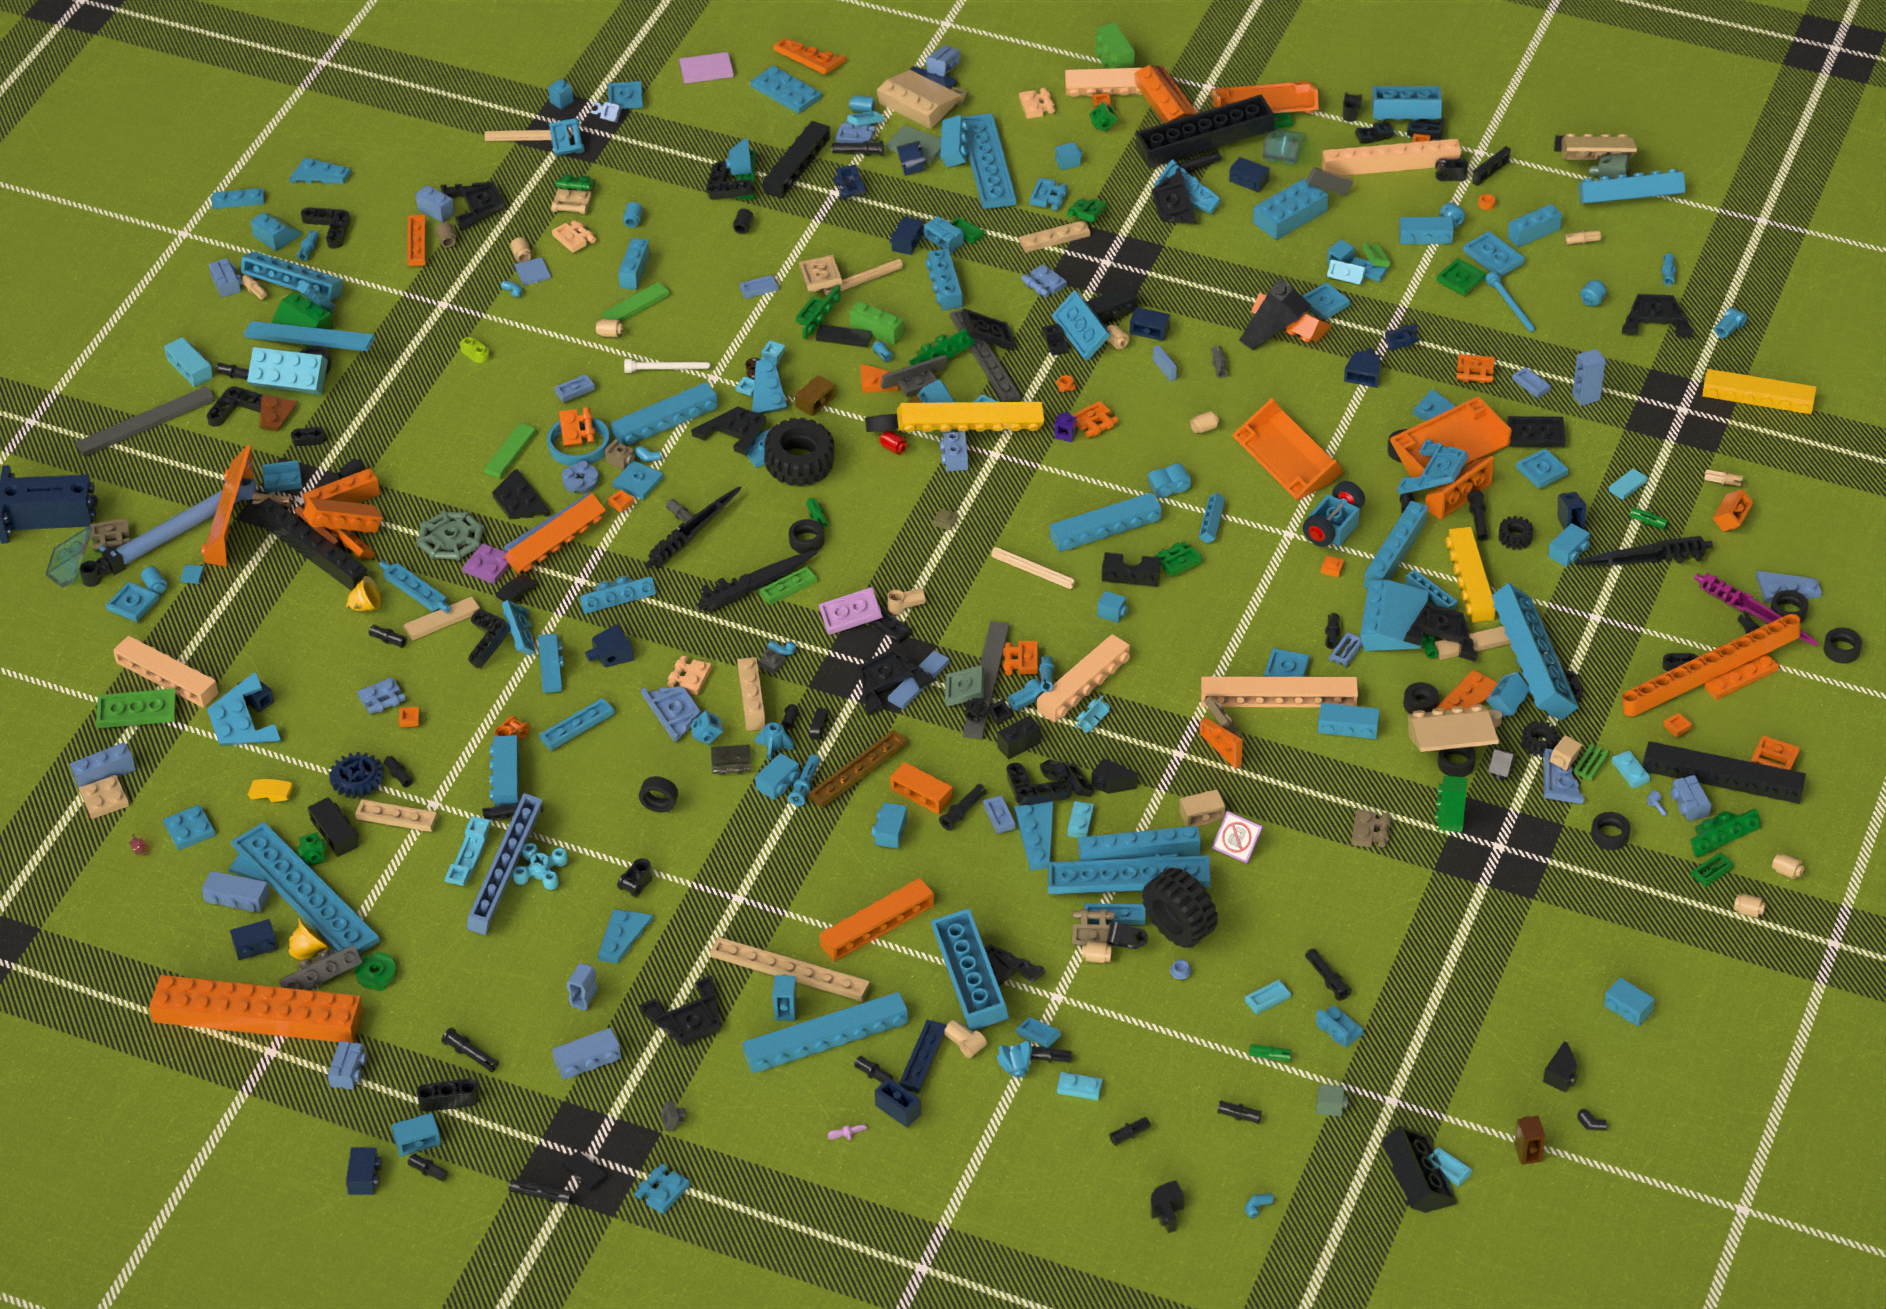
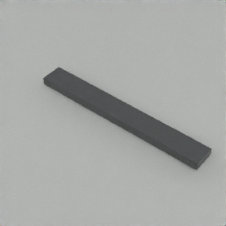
M963 309L950 312V318L958 331L965 328L960 315ZM974 339L975 344L968 348L1001 401L1021 402V395L989 344L982 340Z
M205 386L76 441L75 444L83 457L211 403L215 399Z
M990 622L980 665L985 670L984 697L980 699L986 703L987 707L991 706L1003 657V649L1005 648L1009 632V623ZM986 710L988 714L984 720L980 719L979 722H972L966 719L963 737L983 739L989 715L988 710Z

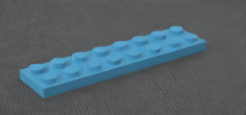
M993 114L963 117L969 124L968 157L982 209L1016 205V197Z
M1210 856L1048 862V894L1142 891L1147 883L1168 868H1180L1183 871H1187L1190 873V876L1198 880L1200 885H1203L1204 888H1209Z

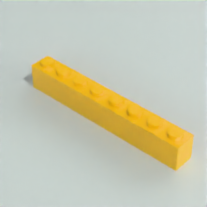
M1042 402L901 403L897 408L899 430H905V432H913L915 430H922L923 432L958 430L963 432L974 429L978 432L985 431L986 429H993V431H1002L1004 429H1011V431H1019L1021 429L1036 431L1044 423Z

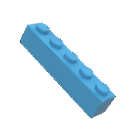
M303 280L300 282L296 289L301 294L329 313L334 311L336 306L307 282Z
M1218 492L1209 496L1199 538L1206 544L1214 541L1216 538L1225 498Z
M1413 570L1407 574L1406 584L1429 591V601L1434 605L1452 610L1457 609L1456 599L1418 571Z

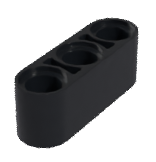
M473 1079L424 1084L418 1087L416 1091L419 1108L425 1112L474 1106L479 1102L480 1098L477 1082Z

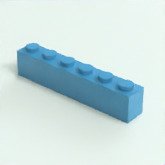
M1672 169L1667 170L1665 174H1661V171L1650 172L1651 175L1644 176V173H1635L1634 177H1627V174L1617 175V179H1610V176L1600 177L1599 181H1594L1593 178L1583 179V182L1578 183L1580 204L1685 193L1684 172Z
M705 382L611 422L612 436L622 445H632L718 408L717 394Z
M1151 492L1050 524V539L1059 552L1159 521L1161 520V506Z
M1410 501L1366 570L1364 588L1368 589L1369 581L1391 580L1427 523L1428 506Z
M1198 826L1078 837L1079 861L1137 859V857L1155 856V854L1170 855L1177 853L1178 857L1200 856Z

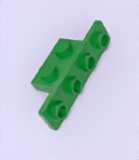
M836 285L825 300L813 296L798 313L796 322L803 325V339L806 340L809 335L814 333L817 325L823 322L826 314H829L833 306L840 301L842 296L840 293L841 286Z
M966 328L952 336L941 334L935 338L936 341L923 344L921 349L916 352L918 356L909 360V364L912 366L943 355L949 359L975 344V341L967 334Z
M1752 809L1739 816L1729 811H1723L1718 816L1702 821V824L1695 826L1696 834L1698 835L1690 840L1694 856L1700 857L1760 828L1761 822L1758 810Z

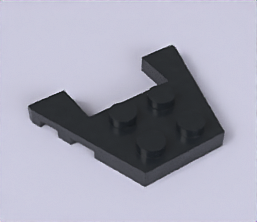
M494 182L472 183V186L455 184V187L440 185L441 192L451 198L462 195L470 210L469 213L455 216L460 231L505 208L504 201Z
M1638 294L1632 305L1631 312L1622 327V334L1638 335V322L1646 324H1675L1676 337H1692L1693 330L1691 327L1689 328L1686 317H1683L1682 310L1674 295Z
M736 407L693 428L691 433L693 437L704 441L715 431L739 438L740 440L733 445L734 451L747 456L750 453V447L755 444V438L760 435L766 425L767 419L764 415Z
M1427 602L1403 640L1404 642L1420 646L1423 640V633L1429 636H1436L1447 641L1459 643V657L1476 661L1478 657L1477 651L1473 649L1474 642L1468 635L1469 628L1464 614Z
M893 648L859 665L865 710L868 716L884 708L876 694L912 677L918 688L922 689L935 682L930 673L927 674L920 666H915L908 658Z
M989 944L984 948L998 986L1016 972H1019L1031 984L1045 974V969L1042 966L1030 964V961L1014 957L1012 953Z
M712 975L695 982V988L702 998L672 1011L664 1013L656 999L639 1005L641 1014L682 1046L721 1031Z

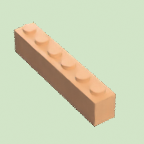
M1142 68L1065 70L1066 96H1092L1093 94L1109 93V96L1112 94L1123 96L1129 94L1143 95L1135 85L1134 73Z
M1111 634L1053 684L1051 691L1048 689L1047 692H1044L1037 698V712L1054 723L1063 718L1071 708L1076 707L1085 696L1090 695L1094 688L1101 685L1109 675L1114 674L1117 668L1129 660L1130 645Z
M127 636L113 649L116 663L166 689L175 688L177 695L202 708L218 695L217 683L212 677H208L197 669L186 666L183 662L171 658L168 654L157 651L154 647L142 643L139 639Z

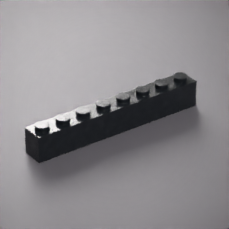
M267 498L255 506L257 520L260 525L352 591L362 581L364 576H368L365 566L271 498Z
M1648 741L1643 761V768L1649 773L1678 779H1685L1688 776L1695 775L1698 782L1702 784L1798 804L1801 801L1806 773Z

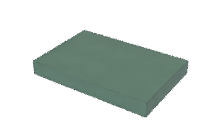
M903 125L886 144V149L898 153L897 147L919 140L922 150L919 152L924 154L926 163L931 164L941 152V138Z

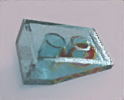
M1280 129L1271 131L1265 137L1262 158H1267V161L1270 162L1281 160L1284 161V164L1293 165L1300 158L1307 134Z
M91 526L83 529L53 549L45 575L62 588L72 584L77 578V573L93 527Z

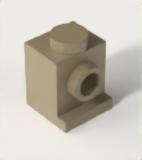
M616 439L605 449L606 463L621 470H624L635 460L634 449L618 443Z

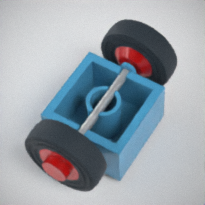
M1351 481L1339 482L1334 487L1332 496L1327 494L1304 522L1303 532L1306 538L1320 547L1328 546L1330 543L1340 546L1359 524V512L1365 503V495L1361 488Z

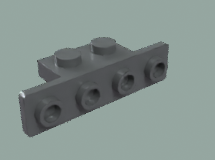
M945 355L935 357L894 372H888L882 375L881 388L886 389L898 385L906 397L917 394L923 387L937 381L933 373L946 368L947 357Z
M354 945L348 946L336 953L334 949L330 951L325 949L319 952L316 958L311 960L306 958L300 961L299 966L296 967L297 971L281 978L279 983L282 988L307 990L361 964L362 961Z

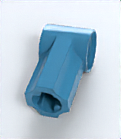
M1729 307L1724 318L1715 326L1714 332L1721 339L1728 337L1736 328L1741 329L1744 326L1747 314Z
M1031 679L1025 685V688L1008 696V701L1014 711L1020 710L1034 702L1037 703V698L1044 693L1041 690V682L1038 679Z

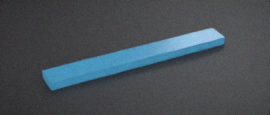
M251 321L244 332L246 338L360 351H368L375 340L373 334Z

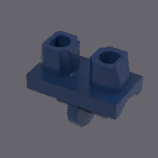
M1414 323L1401 326V328L1393 331H1386L1385 340L1387 341L1388 349L1391 351L1403 346L1410 347L1412 343L1418 342L1417 325Z

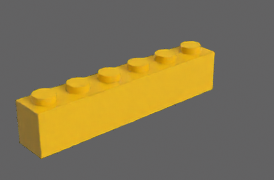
M1707 369L1702 396L1812 414L1816 386Z
M1472 528L1449 529L1445 543L1446 548L1450 549V561L1454 562V574L1458 575V588H1462L1461 596L1462 601L1466 602V614L1470 615L1472 623L1494 620L1495 608L1493 604L1495 603L1492 599V593Z

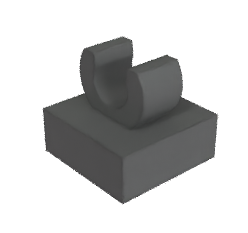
M768 648L764 652V656L759 660V667L775 674L786 663L784 656Z
M666 1101L661 1118L665 1131H674L676 1124H683L682 1117H686L685 1108H676L674 1101Z

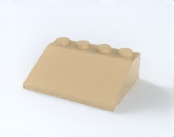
M912 70L887 79L877 89L879 104L929 129H932L962 97V95Z
M1566 134V137L1562 138V160H1600L1601 156L1628 153V160L1630 161L1637 152L1633 137H1628L1625 134L1618 135V137H1611L1610 134H1602L1601 137H1594L1593 134H1584L1583 137H1577L1576 134Z
M1480 704L1471 705V708L1456 706L1452 707V710L1437 708L1433 709L1432 712L1418 710L1414 711L1413 714H1408L1409 738L1420 752L1499 744L1490 713L1485 706Z

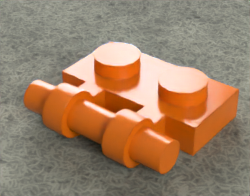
M1459 354L1457 371L1464 373H1457L1456 380H1463V382L1467 383L1469 381L1480 382L1479 384H1485V382L1492 383L1493 376L1486 374L1493 375L1495 357Z
M1101 401L1072 415L1077 417V427L1081 431L1086 428L1089 429L1085 431V435L1088 438L1097 436L1101 431L1109 430L1114 424L1118 423L1116 416L1109 418L1111 410Z
M584 407L582 409L583 415L579 416L577 409L559 411L564 448L582 445L581 438H587L588 443L595 442L594 436L596 434L595 429L592 427L593 415L590 413L589 407ZM579 423H585V430L580 431Z
M1018 641V647H1012V643L1009 642L1005 644L1003 649V657L1005 658L1003 669L1007 676L1012 675L1013 669H1018V674H1038L1037 641Z

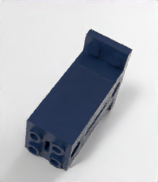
M10 465L2 466L0 478L1 544L9 543V537L12 536L13 530L90 527L93 519H96L95 506L98 505L97 495H94L95 486L94 482H91L89 474L15 478V473H12Z

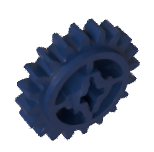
M357 752L355 756L349 753L347 758L341 756L342 761L336 760V766H331V771L329 772L330 784L333 786V790H338L339 795L345 793L346 798L353 795L354 799H356L357 795H361L363 798L364 793L371 795V789L378 790V785H382V779L384 778L383 765H380V760H375L374 755L368 758L367 753L361 756L360 752Z

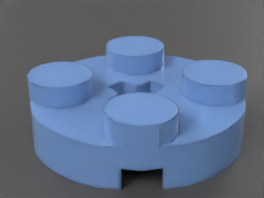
M579 461L577 464L571 465L562 471L563 486L571 493L580 491L581 494H585L594 490L598 485V471L586 461Z

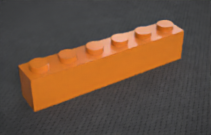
M591 493L510 549L504 558L517 574L522 571L526 573L534 567L533 564L536 561L541 563L548 557L547 554L549 552H557L562 547V543L566 542L568 544L575 538V534L578 532L582 534L588 530V525L592 522L595 525L603 519L602 515L606 510L594 494Z
M920 878L909 882L901 889L893 891L867 908L859 910L849 918L843 919L831 928L825 929L819 934L820 947L835 962L933 907L934 893Z

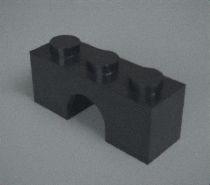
M1105 552L1102 565V581L1158 587L1161 558L1142 556L1139 564L1131 566L1124 563V554Z

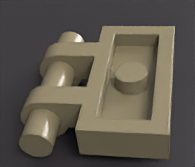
M127 518L90 524L92 541H100V543L93 544L94 551H98L100 546H104L107 549L110 547L116 548L131 541L130 538L123 539V537L130 536Z
M1210 696L1203 700L1219 724L1240 738L1238 727L1233 723L1228 713L1223 711L1224 708L1219 701L1214 702Z
M1356 810L1351 845L1371 847L1372 842H1378L1379 847H1385L1386 842L1389 840L1390 814L1384 812L1380 819H1376V812ZM1374 828H1378L1380 831L1374 832Z
M1081 909V911L1073 910V919H1081V924H1073L1072 945H1087V941L1106 943L1109 930L1106 920H1114V912L1106 911V909H1100V911H1088V909ZM1087 919H1100V924H1087Z

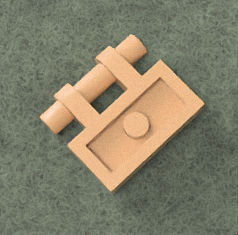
M1041 88V94H1037L1035 90L1019 93V99L1027 119L1041 117L1045 111H1048L1050 114L1054 112V103L1050 100L1051 95L1046 88Z
M576 220L571 222V226L565 223L552 230V235L572 253L587 246L586 241L591 243L596 241L594 234L590 230H586L584 225Z
M681 656L680 660H677L674 665V671L668 677L667 686L673 688L677 684L680 685L679 687H684L689 694L698 695L712 669L711 663L693 659L691 664H686L688 658ZM681 672L686 673L685 676H680Z

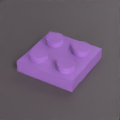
M482 543L462 568L464 573L495 584L511 565L504 558L507 552Z

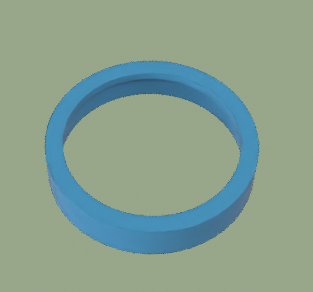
M593 417L592 427L603 436L604 443L597 450L589 454L573 456L561 453L554 448L556 438L562 433L561 424L558 421L548 432L549 453L557 462L567 466L577 464L579 461H586L589 465L593 464L605 456V449L610 445L608 428L602 421ZM579 423V426L585 427V423Z

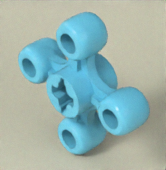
M526 843L522 849V855L526 861H531L528 867L517 866L514 868V882L523 885L527 883L530 876H533L536 879L542 880L546 889L553 890L557 888L559 884L558 876L555 872L550 871V869L554 865L562 867L567 864V851L563 848H557L548 857L546 854L538 853V848L534 843Z

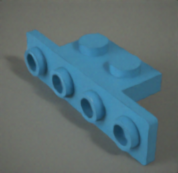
M620 576L612 582H599L597 586H593L594 592L580 595L582 610L586 614L656 594L651 576L634 581L630 577Z
M556 633L539 635L543 693L562 691L560 667H563L564 664L563 655H559V653H562V643L558 641Z

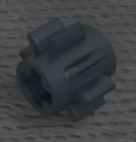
M980 698L968 700L964 705L966 708L964 710L965 717L972 722H979L980 719L984 720L988 714L986 712L988 707Z

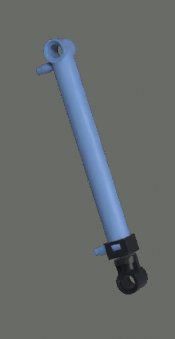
M254 477L253 480L242 478L235 504L243 499L250 500L253 498V493H257ZM222 490L116 549L113 547L107 549L104 546H100L99 550L102 557L97 559L96 562L85 561L79 567L83 584L87 587L98 585L103 575L110 573L116 575L125 570L126 564L214 516Z

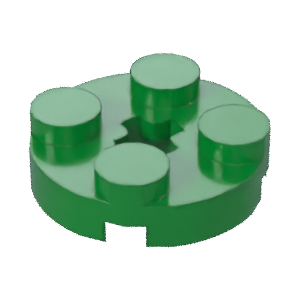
M375 952L373 956L369 957L367 955L360 958L362 963L355 966L358 984L377 991L385 990L387 985L393 982L397 974L393 958L382 952ZM379 969V972H377V973H372V970L375 971V970Z

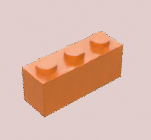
M903 762L890 776L891 790L938 815L953 800L952 786L934 778L931 774L917 769L913 765Z

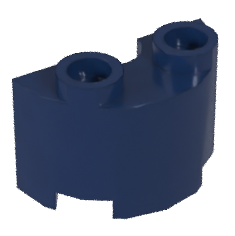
M919 140L897 147L905 176L924 171L923 163H926L924 154L919 152L922 150Z
M856 164L836 169L837 176H834L835 186L840 188L839 195L841 199L866 193Z

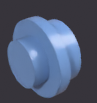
M1177 960L1171 966L1170 973L1176 979H1186L1191 974V967L1186 961Z

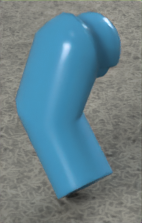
M502 281V289L512 291L511 295L513 297L519 298L523 289L517 283Z
M638 446L635 449L636 456L643 462L661 460L660 451L650 452L643 446Z
M772 640L768 643L767 648L778 652L782 656L792 655L796 651V644L790 641L786 643V646H781Z
M1272 1194L1253 1195L1245 1205V1213L1250 1218L1256 1217L1259 1213L1258 1208L1260 1205L1273 1203Z

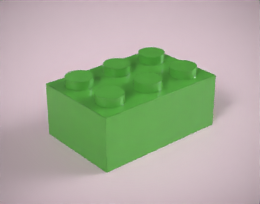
M1116 23L1097 27L1095 54L1097 58H1100L1103 67H1106V69L1134 68L1135 51Z

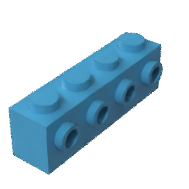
M949 249L929 251L925 264L926 269H930L929 279L933 281L932 288L933 292H936V303L940 304L941 310L962 308V292Z
M517 735L493 737V745H490V756L493 757V759H490V771H493V774H490V785L493 786V789H490V800L494 801L495 806H500L503 803L504 805L519 803V747Z

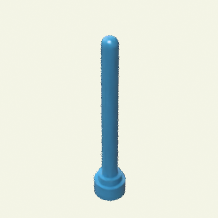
M1496 271L1487 274L1485 281L1488 285L1498 290L1528 331L1533 332L1535 330L1534 325L1503 287L1499 274Z

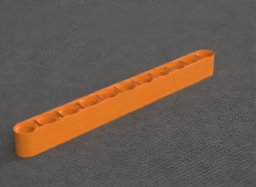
M1789 614L1624 692L1622 694L1624 715L1630 717L1639 715L1798 639L1801 635L1799 616Z

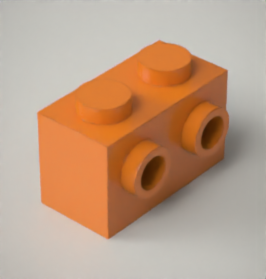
M1743 489L1725 495L1712 519L1723 532L1730 529L1734 530L1743 522L1753 501Z

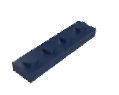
M926 1020L899 1082L901 1087L920 1093L945 1035L946 1024Z

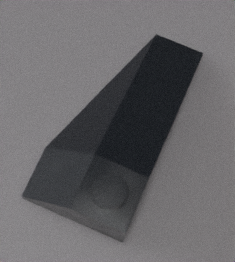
M1279 279L1265 297L1239 341L1251 350H1255L1270 340L1271 336L1279 331L1282 332L1292 322L1300 320L1311 307V304L1293 287Z

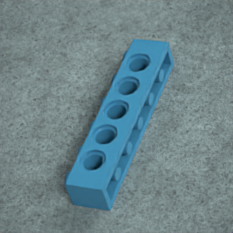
M254 251L242 256L241 273L294 290H297L296 288L303 280L329 301L342 296L343 279Z

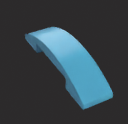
M769 340L761 351L762 357L760 359L764 360L774 357L777 368L784 353L785 345ZM743 376L735 391L753 396L754 380Z
M471 816L465 830L466 837L455 863L449 867L444 879L445 882L462 886L468 882L481 857L490 827V820Z

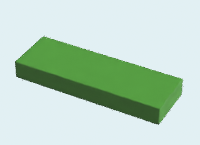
M806 566L760 589L759 593L771 605L816 583L817 577Z

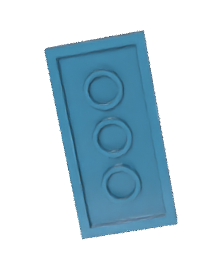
M775 66L770 67L750 81L752 88L798 114L822 98L821 92Z
M1076 290L1051 315L1081 356L1087 361L1111 336L1104 324Z

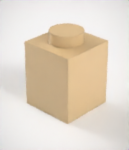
M1564 735L1554 748L1549 761L1567 771L1577 758L1582 744Z

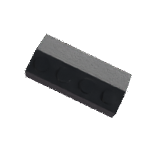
M1399 1125L1382 1140L1386 1148L1385 1152L1392 1162V1168L1400 1181V1187L1404 1191L1407 1203L1412 1209L1427 1213L1457 1203L1446 1175L1440 1169L1439 1165L1441 1164L1437 1155H1434L1432 1160L1438 1164V1169L1427 1158L1434 1152L1428 1135Z

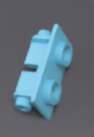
M1103 695L1098 700L1093 699L1088 705L1089 710L1087 712L1082 711L1077 717L1079 722L1074 728L1080 725L1084 732H1091L1099 723V720L1101 721L1109 712V704L1101 701L1104 697Z

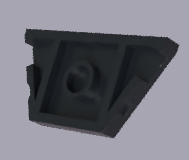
M1177 168L1174 175L1170 178L1166 177L1161 184L1151 190L1160 221L1197 224L1181 169Z
M518 469L513 470L492 492L493 499L509 519L533 518V514H544V517L550 516V510Z

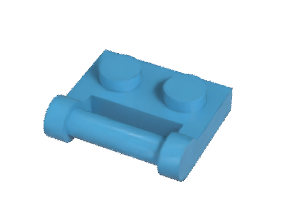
M579 119L549 123L555 156L585 151L579 131ZM568 127H571L573 130L575 145H570Z

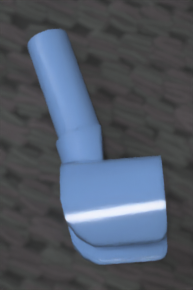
M1654 790L1649 794L1647 803L1650 806H1655L1665 817L1667 812L1658 802L1661 799V795Z

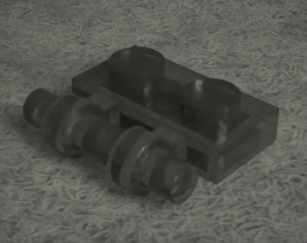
M750 745L711 747L712 774L726 775V773L744 774V772H751Z

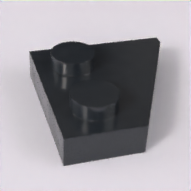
M1445 118L1439 119V122L1430 123V120L1409 122L1407 136L1413 137L1414 134L1431 136L1430 140L1441 139Z

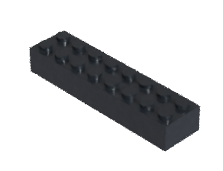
M1261 94L1135 132L1136 148L1147 167L1151 168L1168 163L1171 160H1178L1274 131L1275 115Z

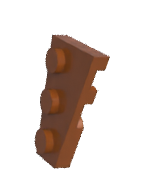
M298 506L294 510L298 519L338 548L341 547L338 541L340 538L333 531L329 533L326 530L327 527L316 528L311 526L303 515L304 509Z

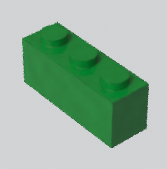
M1443 776V784L1439 783L1438 795H1441V797L1437 796L1436 806L1440 810H1436L1435 822H1439L1438 830L1462 832L1468 778Z

